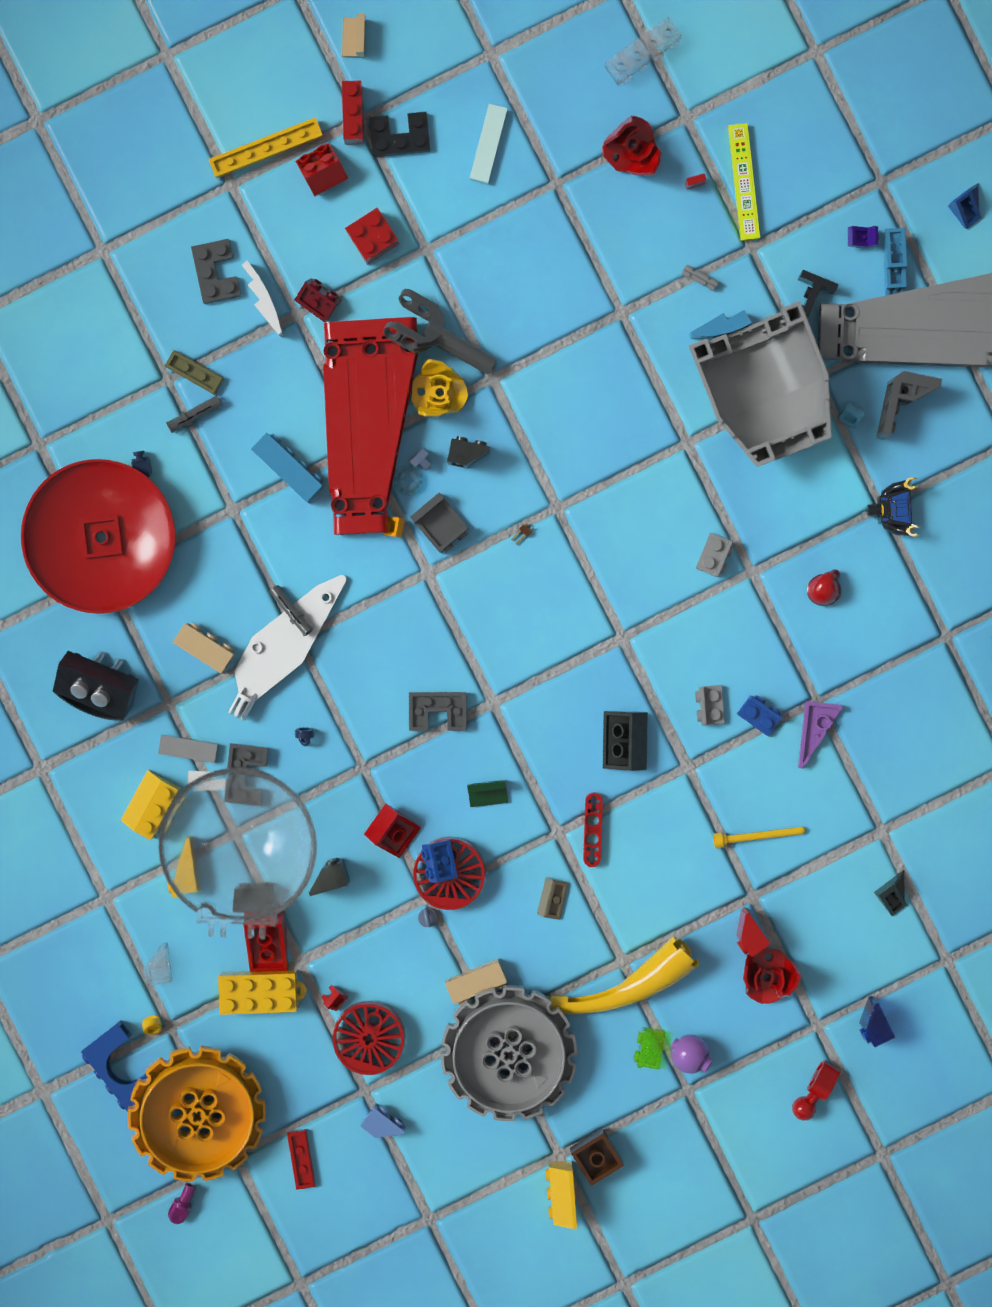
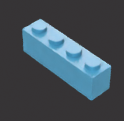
M266 432L251 450L301 498L309 503L324 488L321 484L323 480L316 473L311 475L307 471L309 467L302 460L297 462L293 458L295 453L288 447L284 449L279 444L281 440L274 433L270 436Z

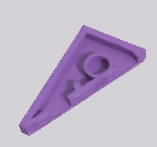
M805 701L798 768H803L811 758L810 756L826 735L827 730L833 724L838 713L842 710L843 705Z

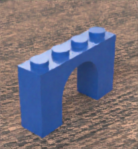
M120 1020L86 1046L81 1053L83 1054V1060L94 1068L96 1077L104 1081L107 1091L111 1095L114 1094L118 1099V1105L128 1112V1107L135 1105V1102L131 1101L130 1098L138 1079L131 1081L120 1079L113 1073L110 1066L112 1052L132 1036ZM143 1074L139 1078L146 1079L147 1076L146 1074Z

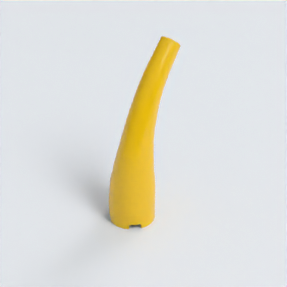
M673 935L619 985L589 996H551L550 1008L560 1007L564 1014H587L625 1007L647 999L676 984L699 966L700 962L697 958L693 960L691 949L680 938L677 940V937Z

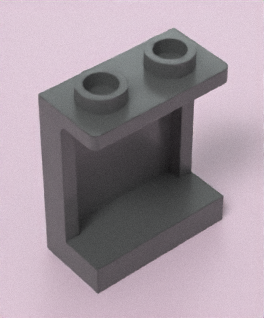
M440 492L410 516L439 553L442 551L444 553L448 552L454 546L452 543L456 539L461 541L469 534L467 532L469 527Z

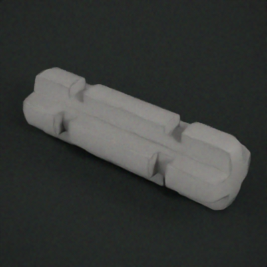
M686 265L682 271L684 276L691 277L693 281L703 286L706 285L712 291L718 285L717 280L714 278L710 279V276L697 269L693 270V267Z

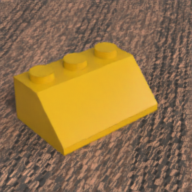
M148 770L121 821L141 836L149 840L154 839L182 788Z
M572 1161L549 1162V1169H545L546 1181L550 1180L551 1188H547L548 1200L552 1199V1207H548L549 1219H553L554 1225L577 1229Z

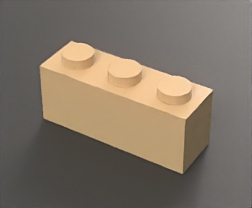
M184 623L172 643L217 672L224 673L236 655L232 652L233 648L226 643H223V645L216 642L217 638L208 632L205 635L200 631L201 627L195 623Z
M499 959L445 980V985L453 1004L458 1003L459 1005L466 1000L469 1001V998L482 990L491 987L499 990L507 983V978Z

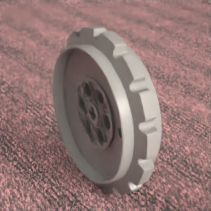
M504 985L502 992H497L494 987L476 993V1001L473 1003L468 1000L464 1001L453 1013V1018L456 1022L448 1023L444 1031L442 1045L446 1046L447 1050L441 1052V1064L443 1073L452 1076L448 1080L450 1089L459 1100L463 1098L468 1099L467 1107L481 1116H486L488 1112H491L494 1115V1120L514 1121L515 1116L518 1114L523 1119H529L543 1113L542 1106L544 1104L553 1106L565 1093L562 1085L564 1083L570 1084L575 1073L576 1062L570 1058L577 1055V1045L574 1032L566 1031L570 1027L568 1018L560 1007L550 1008V998L536 990H533L531 994H526L523 986ZM511 1031H515L518 1033V1036L510 1038L508 1034ZM498 1037L500 1042L493 1044L490 1042V1039ZM525 1044H530L533 1047L530 1051L522 1049ZM506 1051H512V1056L510 1054L506 1056ZM489 1055H492L496 1058V1060L494 1062H488L485 1058ZM520 1063H526L528 1067L522 1070L518 1067V1065ZM503 1068H507L510 1071V1073L507 1075H502L500 1073V1070Z

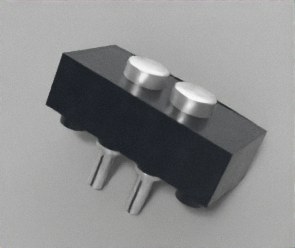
M67 651L58 664L53 692L69 705L89 715L107 720H124L133 706L139 679L133 675L118 671L123 664V660H120V658L117 659L113 667L101 664L106 655L103 651L99 652L95 660L83 657L79 653Z

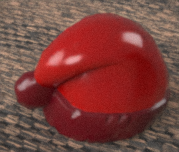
M833 569L831 572L819 574L809 581L807 595L814 604L829 606L840 598L842 589L837 580L840 578V572Z

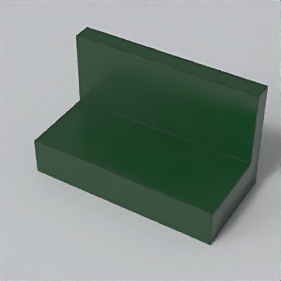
M505 780L467 784L470 807L508 803Z

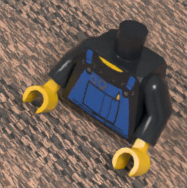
M916 477L892 483L882 490L881 496L877 497V504L866 506L867 516H877L878 524H882L885 530L894 535L919 537L920 535L913 533L915 528L921 527L912 525L911 489H916L919 486L911 485V481L917 479Z

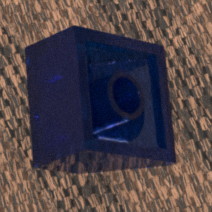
M872 996L868 997L859 1022L862 1027L859 1031L867 1044L871 1043L875 1048L895 1038V1035L879 1003Z

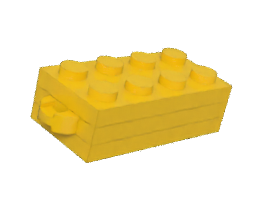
M297 970L221 972L218 976L220 1015L297 1012L299 1000L303 999L306 995V985L298 981Z

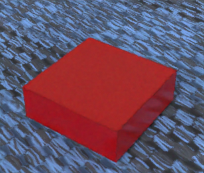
M702 173L687 178L685 181L686 190L704 185L707 181L705 174Z

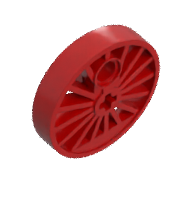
M442 837L428 844L450 840L452 850L457 854L454 861L458 877L434 883L423 892L420 885L428 883L429 880L426 878L418 881L417 873L425 874V869H418L419 861L425 863L420 851L414 863L413 879L418 893L428 904L443 910H456L467 906L480 894L485 883L486 869L481 854L471 843L457 837ZM454 842L462 844L460 850L454 846ZM465 847L469 848L472 853L459 863ZM476 855L479 863L460 868ZM481 866L482 875L462 873ZM461 877L481 879V883L478 887ZM459 882L476 890L475 894L471 897ZM442 883L436 895H428L429 892ZM446 885L445 896H440L442 890ZM455 885L460 889V891L465 895L466 898L458 897ZM450 886L452 887L454 897H449Z
M362 1001L351 1005L339 1016L333 1030V1046L338 1059L349 1070L362 1075L379 1074L393 1066L403 1052L406 1039L405 1028L398 1014L389 1006L377 1001ZM364 1007L365 1023H363L356 1009ZM368 1007L376 1008L371 1010L370 1012L368 1011ZM380 1009L385 1011L387 1014L383 1016V1013L380 1011ZM350 1012H353L359 1026H357L353 1021H351L346 1015H348ZM376 1015L379 1017L380 1022L374 1024L370 1021V1017ZM389 1016L395 1020L394 1023L381 1029ZM344 1020L356 1031L340 1027L339 1024ZM396 1026L399 1027L400 1033L383 1034ZM337 1031L354 1037L337 1039ZM368 1034L372 1035L370 1041H367ZM401 1038V1045L384 1041L383 1039ZM356 1042L342 1050H339V1043ZM383 1046L399 1051L396 1056H393ZM358 1047L357 1050L352 1054V1056L345 1054L346 1052ZM363 1049L361 1059L356 1058L359 1052ZM367 1050H368L369 1062L364 1060ZM372 1050L380 1065L373 1063ZM378 1050L391 1060L388 1064L385 1065Z

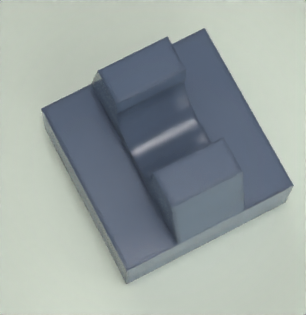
M421 448L408 460L414 467L420 464L425 470L431 466L425 459L429 453L424 448Z

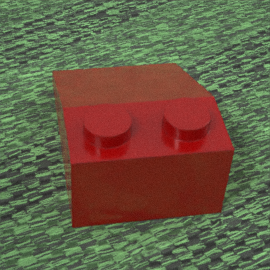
M276 910L270 915H246L243 926L250 972L288 971L285 910Z

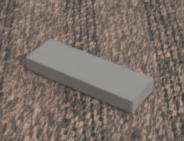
M161 735L158 754L216 763L219 744Z

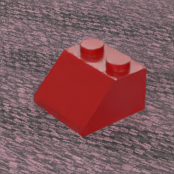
M386 803L364 835L379 848L400 858L421 829V826Z
M742 908L736 935L739 939L737 944L745 955L749 953L753 957L771 944L749 912Z

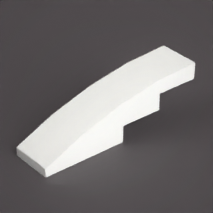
M247 260L242 264V267L253 279L248 286L260 299L254 305L278 335L282 337L284 334L273 300L261 278Z

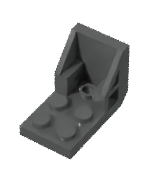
M903 371L888 381L876 438L884 440L890 437L891 434H894L896 428L894 417L899 413L900 404L908 405L941 387L942 379Z

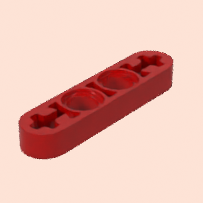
M596 792L589 793L585 798L583 860L588 867H596L601 860L603 801L600 794ZM592 796H596V799L599 800V803L595 804V809H599V813L595 811L588 812V808L592 809V804L588 802L589 799H592ZM590 815L598 816L599 821L596 825L588 823ZM590 834L597 835L598 841L596 844L592 845L587 842V837ZM586 847H598V851L594 850V856L597 857V860H594L593 863L586 859L590 856V850H586Z

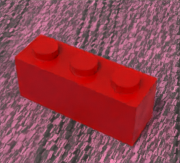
M342 81L345 145L364 144L362 82Z

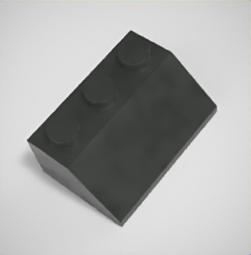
M604 711L603 769L647 770L648 712Z

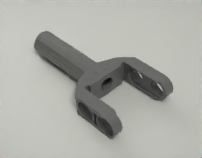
M403 289L398 298L401 305L427 320L428 323L422 335L399 322H388L383 331L388 339L413 353L424 352L432 346H437L485 374H489L492 371L497 358L445 329L443 314L436 303L413 290ZM403 296L410 297L412 301L405 300ZM420 306H426L429 310L425 311ZM389 328L396 329L397 333L391 332ZM406 338H412L415 342H409Z

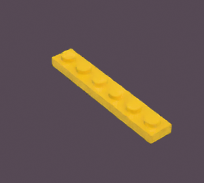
M315 117L208 160L217 179L322 138L323 135Z

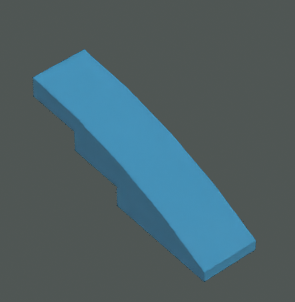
M905 228L885 229L884 277L886 296L905 292L907 287Z

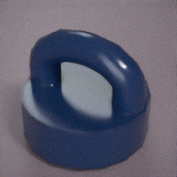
M307 727L297 728L295 730V738L299 739L301 745L308 746L310 738L314 737V730Z

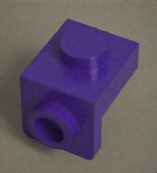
M878 226L848 227V247L870 248L878 245Z

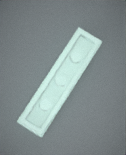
M493 104L488 105L470 180L485 184L489 183L507 108Z

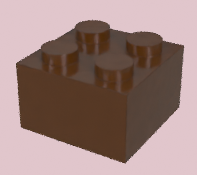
M603 1127L570 1147L571 1155L591 1186L624 1166L621 1156Z

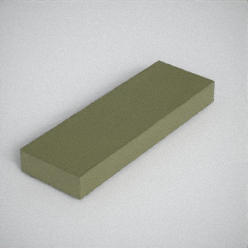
M175 350L172 351L165 364V367L213 395H216L224 380L223 377Z

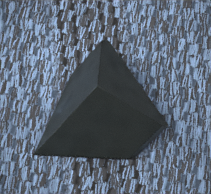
M904 870L874 892L891 916L907 905L905 902Z

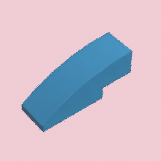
M745 310L729 319L722 313L690 332L689 337L690 339L717 338L748 327L752 322Z

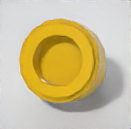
M151 1015L143 1020L142 1027L146 1035H155L162 1030L159 1016Z

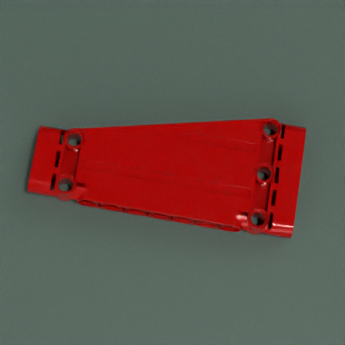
M416 317L324 323L325 347L323 353L326 363L323 365L328 480L329 492L332 495L331 509L333 510L334 535L389 532L387 508L418 353L406 352L404 347L390 339H385L387 337L383 331L388 322H399L417 332ZM389 328L391 332L397 333L396 329ZM406 338L409 342H415L412 338ZM370 345H375L376 347L373 354L367 353ZM336 347L338 353L331 357L329 352L332 348ZM381 498L383 505L377 509L374 503L377 499ZM343 500L345 503V507L343 510L339 511L337 509V503ZM384 512V514L374 515V513Z

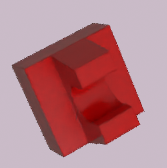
M330 985L329 989L332 993L329 996L323 994L321 997L324 1001L323 1004L328 1009L337 1012L348 999V996L345 992Z

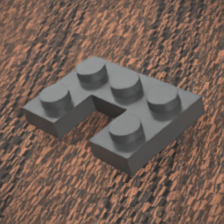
M229 239L192 246L191 250L203 303L208 304L240 297L241 292L237 276L218 280L215 266L216 262L233 259Z
M409 692V731H428V712L447 711V731H467V692Z
M230 743L223 801L262 805L265 785L246 783L248 765L267 767L268 747Z

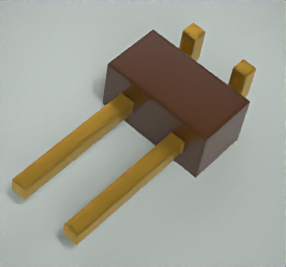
M528 524L522 525L519 528L520 531L511 539L513 540L520 532L524 534L515 543L516 545L531 533L532 528L529 530L526 528Z

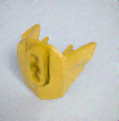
M428 359L422 366L421 373L413 380L411 401L418 410L419 415L438 417L445 413H459L467 401L468 392L464 380L453 368L448 367L441 361ZM423 389L425 394L423 396L418 395V390ZM438 391L444 392L443 396L440 397L436 393Z

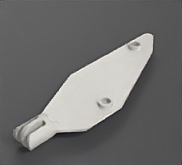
M340 575L317 585L294 603V606L299 612L302 611L304 618L313 628V631L307 636H303L297 626L290 622L289 616L284 611L251 638L234 670L239 692L228 711L229 714L232 715L234 713V716L237 718L241 716V720L245 721L255 701L303 663L346 583L345 576ZM325 595H329L328 601H324Z

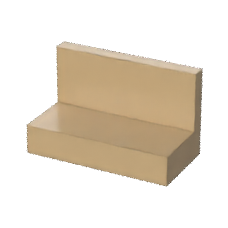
M357 13V18L343 17L342 57L365 58V13Z

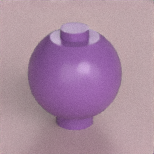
M684 1035L680 1039L676 1038L670 1047L673 1049L671 1058L674 1065L684 1073L693 1074L700 1070L706 1073L713 1062V1059L709 1057V1048L706 1042L696 1035Z

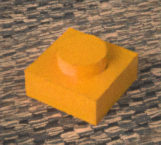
M388 516L389 532H385L383 535L401 538L405 519Z

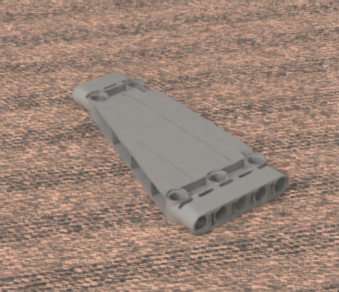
M992 273L853 303H820L818 349L821 357L827 360H855L859 363L990 367L992 365ZM845 309H851L854 314L853 317H847ZM844 347H849L852 350L851 356H846L843 353Z

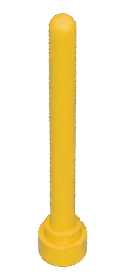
M794 827L729 836L722 833H713L715 849L723 848L727 843L800 835L805 833V828Z

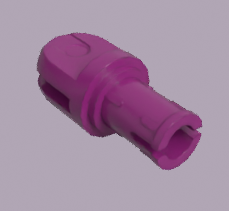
M186 1183L180 1197L174 1199L168 1212L169 1220L173 1224H181L187 1218L192 1207L190 1201L197 1190L195 1185Z

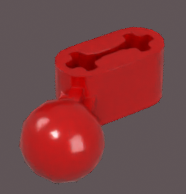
M825 1060L818 1065L807 1087L808 1095L798 1097L792 1105V1112L799 1120L807 1121L814 1117L816 1102L819 1098L825 1101L838 1080L841 1071Z

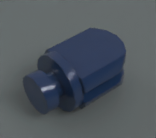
M144 450L133 452L136 458L131 459L132 467L149 478L152 474L149 457L143 456L145 454Z

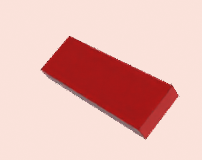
M307 1130L287 1132L296 1190L315 1187Z

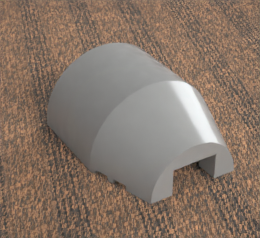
M800 301L783 307L781 312L766 317L762 321L728 335L724 334L710 341L704 339L689 346L717 420L757 467L831 438L829 375Z

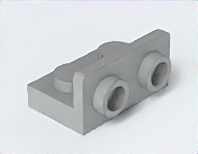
M710 533L695 569L718 577L719 574L723 575L727 566L724 563L727 556H731L734 546H732L733 541Z
M722 685L698 687V691H695L696 703H699L700 710H697V721L701 722L702 726L725 724Z

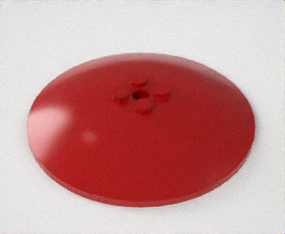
M106 459L78 461L51 474L32 495L24 512L21 525L23 557L35 582L48 596L58 603L85 613L117 612L145 599L165 577L175 550L176 531L174 518L161 490L139 470L129 465ZM100 532H104L107 536L106 541L103 543L97 540V535Z

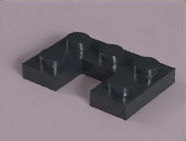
M407 113L409 133L390 134L388 115L369 117L373 157L430 152L427 113Z

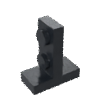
M802 270L798 281L811 285V287H807L803 296L806 300L802 308L807 319L819 290L834 294L839 284Z

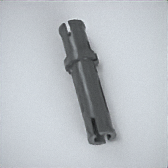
M215 395L191 410L181 412L180 416L166 422L171 433H174L176 430L185 425H191V422L222 406V403L218 396Z
M279 585L274 586L269 593L289 616L290 622L297 626L303 636L310 634L313 628L304 618L302 611H298Z

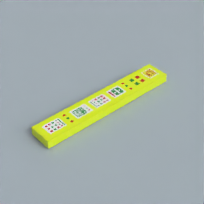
M748 123L728 125L740 241L760 239Z

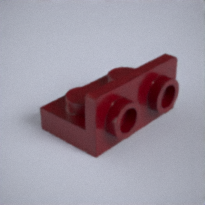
M313 278L305 281L294 301L324 323L328 321L336 306L342 302L336 292L326 289L322 282Z

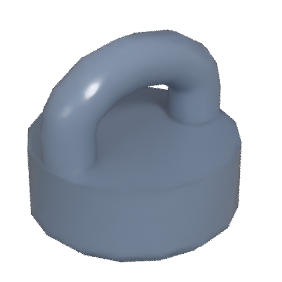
M424 908L418 915V921L424 927H431L437 921V913L432 908Z

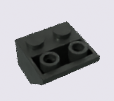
M457 436L456 439H451L447 463L448 465L468 468L490 453V446H487V442L475 440V443L468 442V438Z

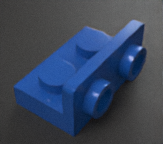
M758 695L755 697L749 696L737 712V715L766 736H769L779 721H782L783 718L779 716L781 712L773 706L769 709L764 705L766 701Z
M450 840L422 845L421 854L426 864L425 874L429 882L438 883L458 877Z

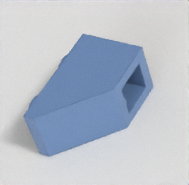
M377 1104L373 1106L360 1125L375 1138L402 1135L406 1128L401 1119L398 1117L393 1118L388 1114L389 1110Z

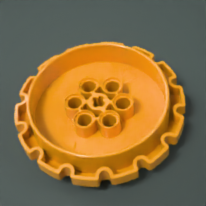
M200 1046L197 1052H193L191 1047L179 1048L170 1052L169 1060H164L162 1057L158 1058L146 1068L145 1074L147 1078H139L130 1098L131 1101L135 1102V1105L128 1107L129 1130L136 1131L132 1135V1142L139 1155L150 1156L148 1159L149 1166L163 1175L168 1171H172L173 1178L180 1181L194 1182L196 1176H202L203 1181H208L223 1176L224 1168L226 1167L231 1170L236 1169L248 1158L246 1150L248 1148L255 1149L263 1133L262 1127L258 1123L265 1121L264 1098L257 1097L262 1092V1089L253 1072L245 1073L246 1064L231 1053L222 1057L219 1048ZM190 1093L195 1097L192 1100H187L184 1096ZM211 1095L214 1099L207 1102L204 1100V1097ZM176 1109L183 1111L180 1115H174L172 1112ZM198 1111L200 1112V1116H199L198 1114H197L196 1116H194V1114H193L194 1112H195V1113H197ZM215 1112L221 1114L217 1119L211 1117ZM184 1126L190 1128L188 1132H182L180 1129ZM202 1128L210 1130L207 1134L199 1132Z

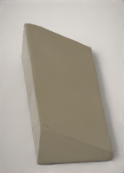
M546 877L537 914L545 918L560 920L569 883Z

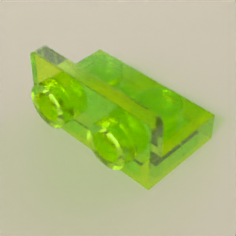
M643 1027L642 1032H638L637 1043H640L639 1051L635 1050L634 1062H636L637 1068L647 1067L659 1070L666 1034L665 1030Z

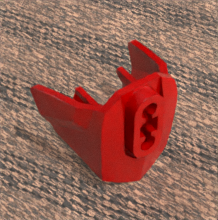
M632 115L608 135L602 145L603 157L616 171L629 172L634 175H653L660 165L662 152L655 142L651 126L640 117ZM618 153L616 160H613V155Z
M765 948L753 957L750 954L747 955L743 980L746 985V994L754 1001L761 1004L772 1003L786 996H791L792 992L798 987L801 974L795 963L789 960L781 950ZM768 953L772 955L769 961L765 959V955ZM768 973V978L764 979L763 975Z

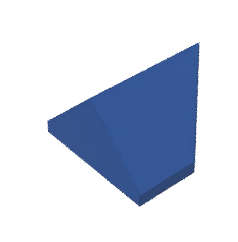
M978 183L948 205L965 229L982 218L979 212Z

